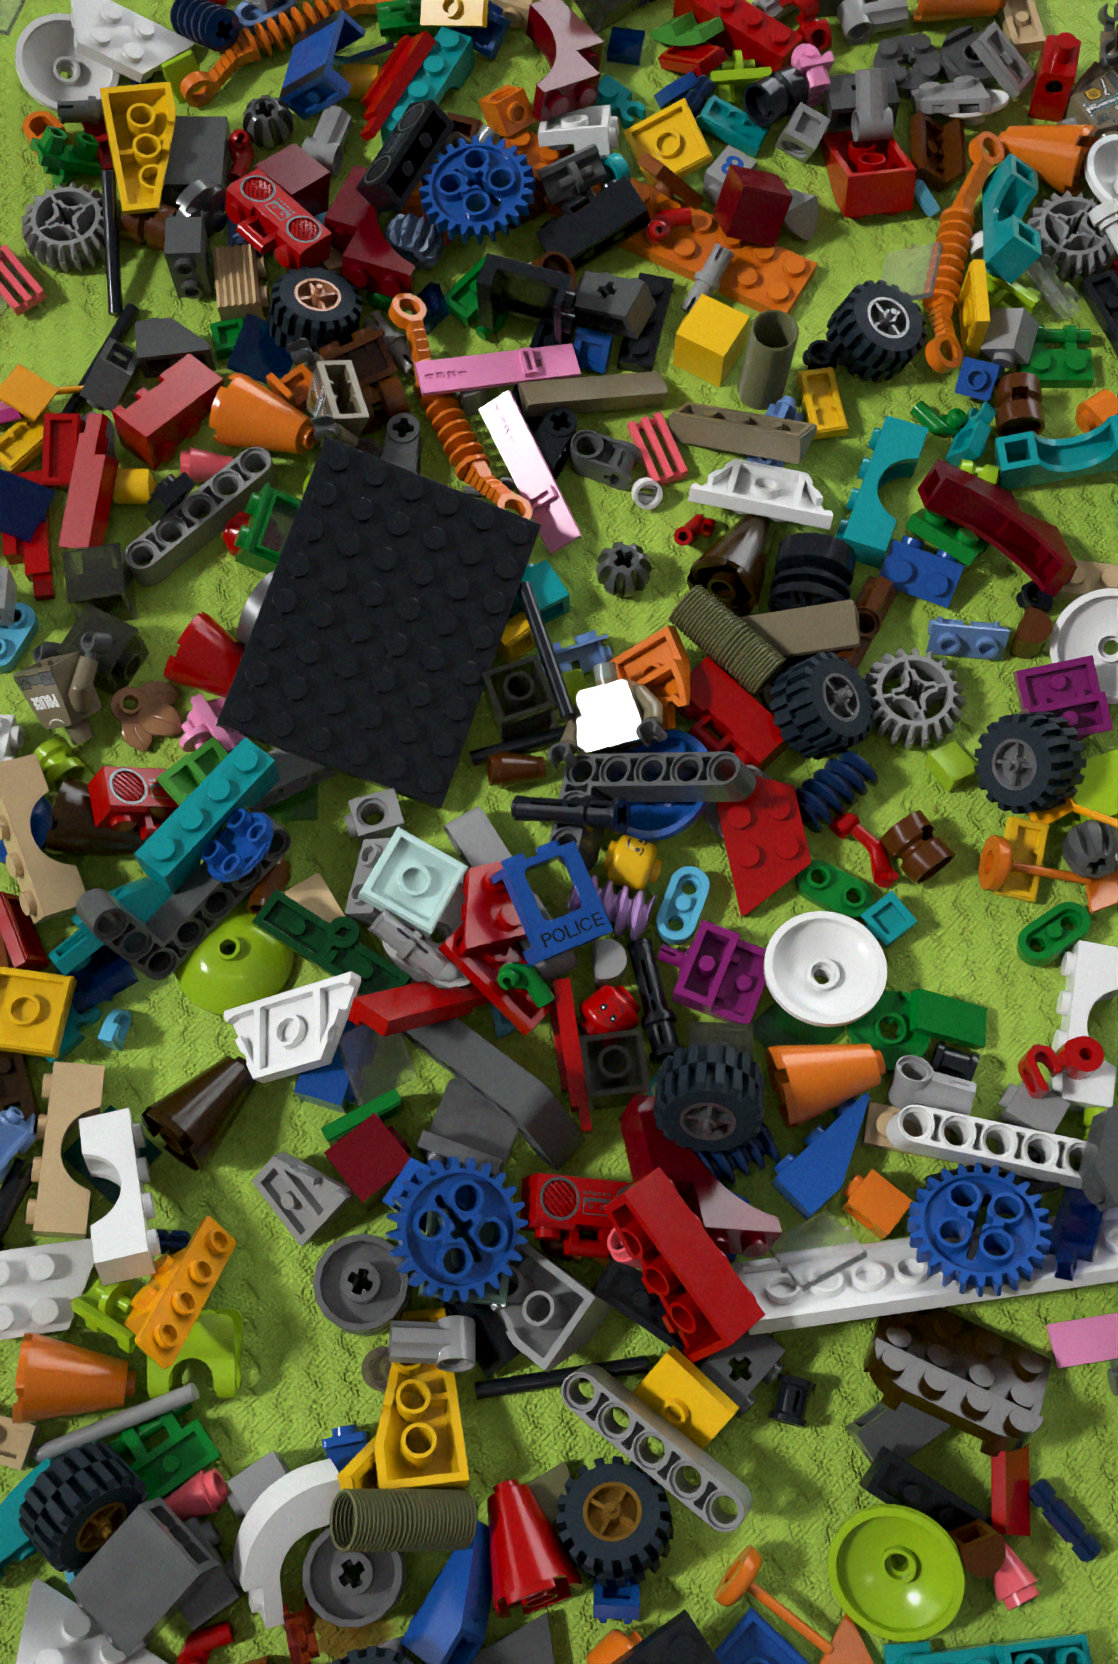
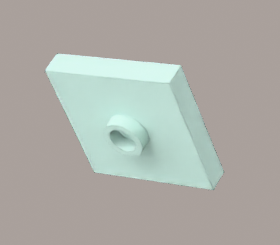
M397 827L357 898L380 911L386 909L399 922L429 938L468 866Z

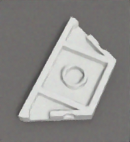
M70 0L72 9L70 15L71 24L75 30V51L134 81L144 82L151 78L154 72L162 71V63L188 50L192 51L193 41L111 0Z
M735 458L725 464L723 469H717L710 473L706 484L701 486L694 483L690 486L688 501L730 509L738 514H755L768 517L776 522L789 521L829 530L833 518L831 510H824L822 508L823 497L819 490L813 487V481L806 472Z
M350 971L225 1010L224 1018L227 1023L234 1026L238 1035L235 1042L240 1052L246 1056V1065L252 1078L261 1083H267L331 1064L348 1019L353 999L356 997L360 987L361 976Z
M91 1238L0 1251V1340L24 1337L25 1332L43 1334L69 1329L75 1314L71 1310V1301L77 1296H82L94 1264Z
M36 1578L33 1581L15 1664H168L145 1648L126 1657L122 1651L115 1649L108 1642L105 1635L106 1632L93 1616L84 1613L77 1603L40 1579Z

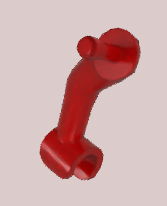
M852 813L837 815L833 819V823L829 825V828L835 835L841 839H846L851 834L869 853L873 881L879 887L887 888L898 879L899 875L893 870L885 847L880 840L860 825L858 817Z

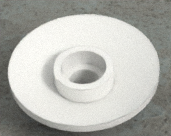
M986 89L991 97V111L980 112L979 104L960 106L961 111L959 113L942 114L952 118L964 119L966 125L982 124L985 122V116L1001 110L1009 103V95L1001 90Z

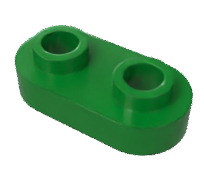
M811 861V865L797 876L796 887L799 894L807 901L828 912L839 913L859 921L861 920L860 915L872 906L873 895L870 888L864 882L825 861ZM820 874L825 882L822 884L814 883L811 875ZM848 893H855L858 895L860 902L851 903L847 900L846 895Z
M1063 902L1024 927L1019 933L1016 946L1021 960L1031 966L1041 967L1050 964L1069 951L1079 940L1083 941L1087 937L1091 925L1089 912L1078 903ZM1068 923L1073 925L1075 929L1066 930L1062 925ZM1032 945H1039L1044 950L1042 952H1035L1030 947Z

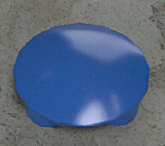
M243 808L234 810L228 816L226 826L218 833L215 840L206 843L201 851V859L207 863L208 872L213 879L226 883L236 881L249 874L263 860L270 848L274 835L273 823L265 814L258 812L248 813Z

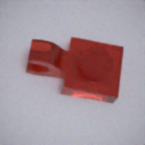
M304 1598L305 1608L303 1611L289 1613L287 1604H283L284 1624L282 1626L286 1631L292 1664H312L311 1659L320 1657L315 1629L312 1628L316 1623V1613L310 1606L307 1598Z

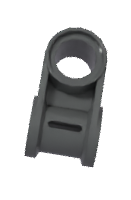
M399 413L389 420L384 450L380 459L420 475L423 444L417 418L412 414Z
M585 429L575 433L571 439L569 465L571 470L579 476L604 483L614 489L625 490L631 485L632 479L630 475L634 465L641 460L642 452L637 446L628 441L617 440L593 430ZM588 451L592 455H583L580 452Z

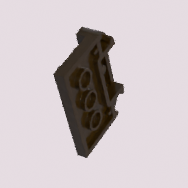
M933 1308L878 1316L864 1358L863 1371L869 1372L877 1388L884 1394L881 1402L890 1409L896 1411L902 1401L983 1440L980 1452L997 1457L1001 1451H1014L1025 1448L1040 1428L1044 1417L1040 1416L1052 1360L943 1308Z

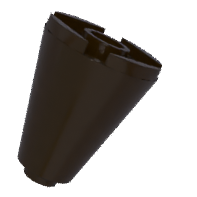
M746 515L741 518L693 563L690 574L687 577L689 589L691 590L696 585L703 584V587L708 589L711 595L714 594L717 600L720 599V602H723V605H726L731 612H734V615H737V617L749 615L760 599L774 537L773 528L768 521L756 515Z
M67 776V779H64L51 815L54 817L53 830L48 829L46 852L58 855L135 857L134 853L147 841L141 839L138 824L133 829L124 832H115L111 828H95L88 784Z
M229 1056L224 1057L148 1106L140 1115L142 1123L154 1138L160 1134L161 1138L167 1143L164 1149L191 1170L197 1171L200 1169V1171H203L209 1165L256 1085V1081L252 1078L246 1065L247 1061L240 1056H237L235 1059Z

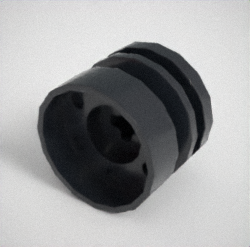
M797 533L785 537L779 542L774 568L776 575L772 580L768 601L769 610L776 612L849 600L851 594L849 586L853 580L857 558L854 549L845 541L826 534Z

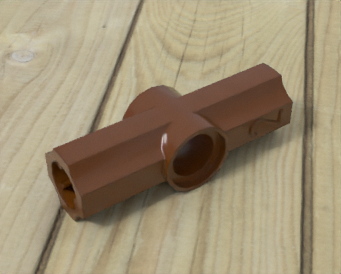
M869 576L855 601L859 613V628L864 632L860 633L861 647L829 651L836 653L838 658L844 657L848 660L849 665H854L856 669H858L872 640L880 631L881 623L898 593L892 581L883 576Z

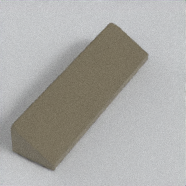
M658 371L518 382L524 418L546 416L550 410L556 407L569 408L574 413L663 406L669 395L668 389Z
M686 402L669 415V430L674 441L794 464L802 461L817 431V425L693 402Z
M853 600L740 617V620L746 622L750 629H754V632L763 637L766 643L769 642L772 648L775 647V650H778V653H781L784 658L861 647L859 613Z

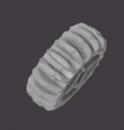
M73 181L69 187H63L58 182L57 189L51 191L45 187V195H34V204L26 205V214L21 216L22 236L29 252L33 257H36L41 265L48 264L53 271L61 267L66 273L72 267H76L82 272L83 265L90 264L95 268V259H105L102 194L98 189L91 190L87 183L78 188Z
M1067 190L1062 198L1053 193L1049 200L1042 199L1037 207L1033 208L1029 213L1026 224L1041 233L1042 253L1034 262L1035 270L1044 268L1046 269V277L1053 273L1058 275L1059 282L1065 277H1070L1072 282L1075 283L1079 280L1080 276L1085 279L1093 276V274L1101 273L1112 262L1116 251L1105 231H1100L1099 227L1093 226L1087 215L1093 208L1098 206L1096 204V197L1090 200L1085 199L1082 192L1077 197H1073Z
M901 647L896 651L895 657L887 652L882 656L881 663L875 661L870 667V673L864 675V680L867 684L866 689L871 694L873 701L870 702L871 707L874 709V717L870 719L873 724L872 726H879L876 733L878 738L883 737L886 733L891 736V746L895 745L898 739L904 740L906 750L912 747L914 741H917L922 749L927 747L929 739L937 744L941 742L943 734L949 735L953 732L955 728L954 723L959 722L962 716L960 709L965 704V697L960 695L963 690V682L954 681L957 676V669L945 670L946 658L938 662L932 660L934 657L933 651L928 652L923 657L919 655L917 647L912 649L910 655H907ZM898 677L899 684L897 688L892 689L889 694L883 695L882 687L888 681ZM935 702H940L941 711L934 717L925 719L926 708L932 707Z

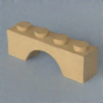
M36 753L0 762V840H3L8 854L6 855L8 872L11 877L17 879L21 890L19 894L21 908L26 916L30 915L33 925L75 913L77 901L86 893L77 866L60 863L51 859L40 850L32 836L30 827L32 810L36 802L49 791Z
M54 1061L52 1074L44 1073L41 1098L49 1099L47 1115L39 1114L36 1140H44L42 1156H34L31 1182H39L37 1199H28L26 1224L34 1225V1236L86 1239L91 1191L77 1184L68 1175L62 1163L61 1151L67 1135L79 1124L78 1119L100 1114L105 1065Z

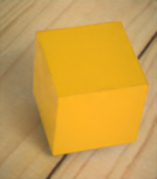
M702 293L691 311L683 318L676 332L673 365L715 386L721 387L745 349L750 316Z

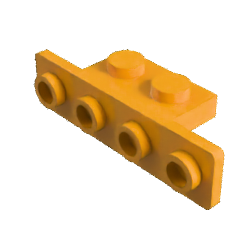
M211 1216L201 1220L187 1247L171 1256L164 1254L154 1263L156 1273L151 1274L147 1285L132 1299L131 1305L134 1308L124 1323L136 1335V1345L163 1369L173 1365L236 1246V1240Z

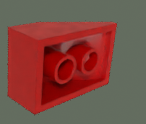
M852 131L823 134L820 140L823 158L835 203L844 217L862 219L867 215L880 213L892 216L899 214L900 211L912 210L916 168L893 137L889 140L856 143L853 140Z

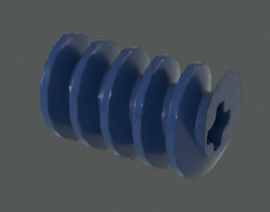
M176 0L173 3L170 21L172 28L177 34L217 52H223L236 43L240 33V22L236 13L231 9L209 0Z
M845 749L838 752L836 759L827 761L824 769L815 771L813 779H806L801 785L802 788L795 789L802 823L810 831L821 833L822 828L818 822L819 819L828 825L833 823V817L829 810L842 815L845 809L841 800L848 805H854L856 798L852 791H855L860 796H865L868 790L864 781L871 786L878 784V776L873 768L852 751Z
M763 1122L757 1137H751V1143L746 1146L738 1145L735 1151L728 1152L724 1150L720 1151V1154H711L708 1151H702V1153L695 1152L703 1165L718 1181L719 1177L723 1176L731 1185L736 1182L735 1169H738L747 1178L751 1175L750 1162H753L761 1171L765 1169L763 1157L765 1155H768L775 1164L780 1162L774 1138Z

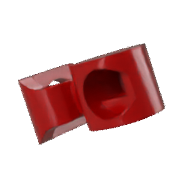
M819 0L779 1V5L782 8L791 5L799 8L801 14L795 18L800 27L795 32L803 36L802 44H811L820 53L832 47V34L828 21L825 18L821 20L816 18V14L819 12Z
M1080 1036L1068 1040L1057 1050L1056 1054L1049 1046L1036 1044L1019 1060L1018 1072L1030 1097L1041 1099L1049 1093V1087L1043 1078L1037 1062L1046 1066L1052 1078L1063 1072L1064 1075L1071 1079L1081 1080L1090 1076L1101 1066L1104 1061L1103 1048L1098 1041L1088 1036Z

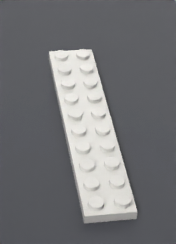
M1118 1207L1109 1208L1102 1212L1094 1210L1049 1217L1047 1224L1052 1225L1051 1239H1049L1051 1245L1049 1255H1044L1045 1260L1042 1270L1034 1268L1033 1280L1031 1282L1019 1276L1020 1281L1017 1291L1011 1289L1006 1283L1002 1284L1001 1296H997L991 1286H985L983 1296L978 1297L975 1286L972 1285L968 1286L964 1294H960L959 1282L953 1280L946 1287L942 1286L943 1273L941 1271L929 1276L927 1274L929 1261L922 1263L916 1261L918 1248H910V1237L733 1263V1270L743 1284L753 1292L758 1305L766 1314L748 1330L749 1335L1118 1281ZM977 1227L973 1233L971 1249L967 1256L969 1260H973L976 1256L982 1227ZM956 1238L944 1239L945 1241L954 1244L961 1242ZM998 1250L987 1251L993 1256L1004 1255Z

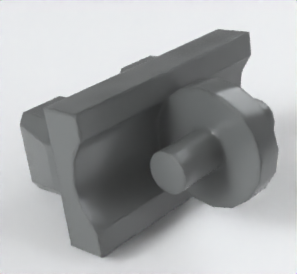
M591 144L536 170L551 206L577 193L585 192L588 186L593 187L609 179L595 144Z

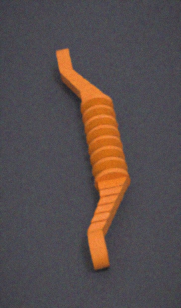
M314 0V10L305 1L302 3V15L293 6L290 9L291 20L288 19L284 12H279L280 25H277L272 17H268L266 19L268 30L266 31L259 22L254 24L256 33L254 36L247 27L241 29L236 43L223 53L220 60L214 65L215 67H212L209 73L195 71L188 74L180 84V92L191 107L204 106L214 98L222 85L230 79L239 67L261 60L259 49L262 48L265 54L270 57L273 55L271 44L274 43L278 50L282 52L285 49L283 39L286 38L290 45L294 46L296 40L295 33L300 34L339 9H342L351 18L360 14H377L375 3L395 0H327V4L323 0ZM203 86L199 91L193 93L196 88Z
M989 131L982 132L970 141L968 152L973 166L952 206L941 213L937 232L938 236L935 241L936 247L933 250V259L930 264L931 270L928 274V282L925 288L926 293L922 302L935 333V338L929 341L925 347V356L930 367L941 374L948 373L959 366L963 358V352L955 335L956 332L951 317L952 313L957 310L958 297L961 292L960 286L963 282V274L966 268L965 263L967 262L971 244L970 239L973 234L972 229L975 225L976 218L973 214L975 200L991 168L1000 163L1004 158V148L1000 139ZM940 347L946 352L947 360L941 354Z
M400 293L391 302L388 312L389 318L396 326L406 330L412 361L415 363L431 360V352L423 322L427 312L426 306L416 295ZM401 308L410 310L414 315L403 312ZM413 363L416 379L413 392L416 398L420 400L419 404L422 409L426 411L425 415L428 421L432 422L431 427L438 434L437 439L440 444L444 445L443 450L445 454L450 456L449 462L452 467L456 468L455 473L458 479L470 484L471 487L494 502L495 506L502 509H513L520 516L530 520L533 513L530 503L521 495L515 494L508 489L507 486L492 475L489 469L490 461L487 455L483 454L484 449L477 442L478 438L475 432L471 431L472 426L465 419L466 415L463 409L459 408L460 404L457 398L453 397L454 392L422 396Z

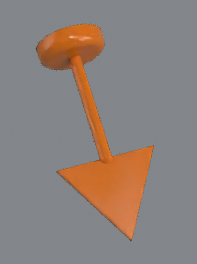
M991 835L983 846L978 867V879L983 890H1000L1006 884L1012 871L1085 884L1089 914L1118 905V870L1111 875L1094 880L1090 877L1083 878L1071 871L1013 862L1011 844L1003 836Z
M751 1545L747 1546L737 1556L716 1588L714 1600L724 1607L734 1605L746 1591L824 1652L818 1664H874L854 1621L846 1612L829 1642L757 1585L754 1579L760 1570L762 1558L758 1550Z

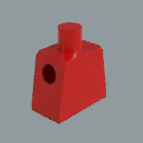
M1063 32L1058 36L1048 35L1046 37L1035 69L1036 76L1033 80L1027 117L1052 122L1062 121L1075 81L1081 41L1072 33ZM1058 81L1055 89L1056 93L1049 92L1046 89L1048 82Z

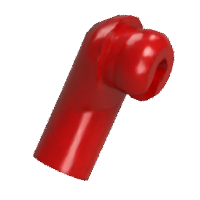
M243 129L234 130L228 139V147L233 164L227 177L231 183L247 175L254 160L250 136Z
M690 207L657 211L647 225V237L654 243H660L668 237L674 227L691 225L692 215Z
M696 514L686 524L675 530L674 540L677 544L685 546L694 543L699 535L710 538L713 535L716 522L713 518L705 517V514Z
M228 1619L191 1632L184 1642L176 1664H207L213 1649L234 1643L235 1636L231 1621Z

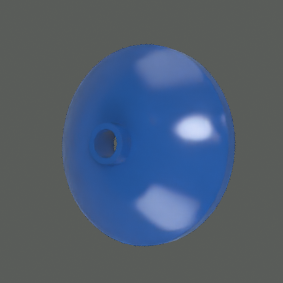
M664 730L667 733L666 740L652 743L649 748L641 746L623 751L622 753L709 751L698 739L686 732ZM628 802L631 813L630 822L624 833L645 841H659L671 838L689 828L701 816L709 802Z

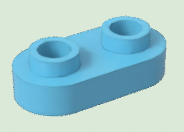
M15 603L14 618L21 616L18 622H15L13 626H0V647H2L0 650V674L9 672L17 665L38 631L39 620L33 609L25 603Z
M685 866L678 869L672 875L658 911L656 931L659 937L669 944L679 945L691 939L708 897L709 879L697 867ZM685 885H691L696 889V892L692 895H686L681 888ZM673 920H677L682 923L683 928L679 931H674L669 928L668 924Z

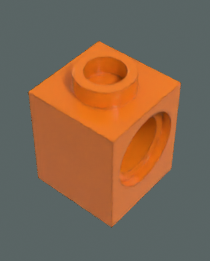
M505 85L478 100L488 126L501 136L510 137L536 122L524 88Z
M872 1169L865 1178L857 1173L843 1191V1194L849 1199L842 1206V1209L879 1239L883 1240L890 1234L908 1210L910 1203L914 1201Z

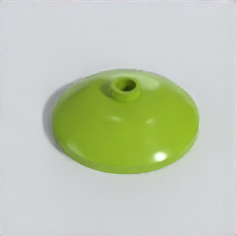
M245 899L238 903L174 971L176 979L186 996L201 1009L215 1015L224 1016L225 1010L280 994L286 987L293 971L295 952L253 925L252 921L256 915L248 911L246 907L248 900ZM226 945H236L234 953L230 955L223 954V949Z
M897 1504L869 1506L851 1515L840 1526L832 1540L827 1563L832 1591L846 1614L868 1632L893 1641L911 1642L923 1640L946 1628L959 1611L966 1584L965 1568L950 1535L936 1521L924 1513ZM901 1554L905 1556L908 1563L901 1564L897 1562L894 1555Z

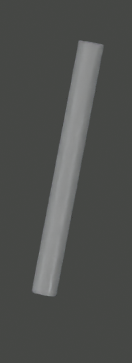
M190 1383L43 1443L32 1449L33 1459L39 1465L46 1458L59 1457L74 1447L78 1449L85 1443L96 1442L199 1399L198 1389L194 1383Z

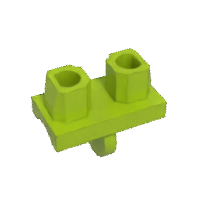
M741 49L734 50L732 61H724L720 64L721 71H710L709 78L715 84L712 94L734 106V93L744 92L750 83L769 76L772 73L771 67L755 68V59L743 60Z
M986 270L990 312L992 308H1025L1033 315L1041 300V293L1032 286L1024 288L1015 281L1010 284L1001 277H993Z
M99 1277L87 1293L77 1296L71 1301V1310L86 1320L88 1328L96 1333L106 1332L118 1340V1347L127 1353H133L139 1348L135 1343L136 1335L124 1325L134 1308L131 1305L134 1295L131 1294L130 1283L121 1281L103 1286Z

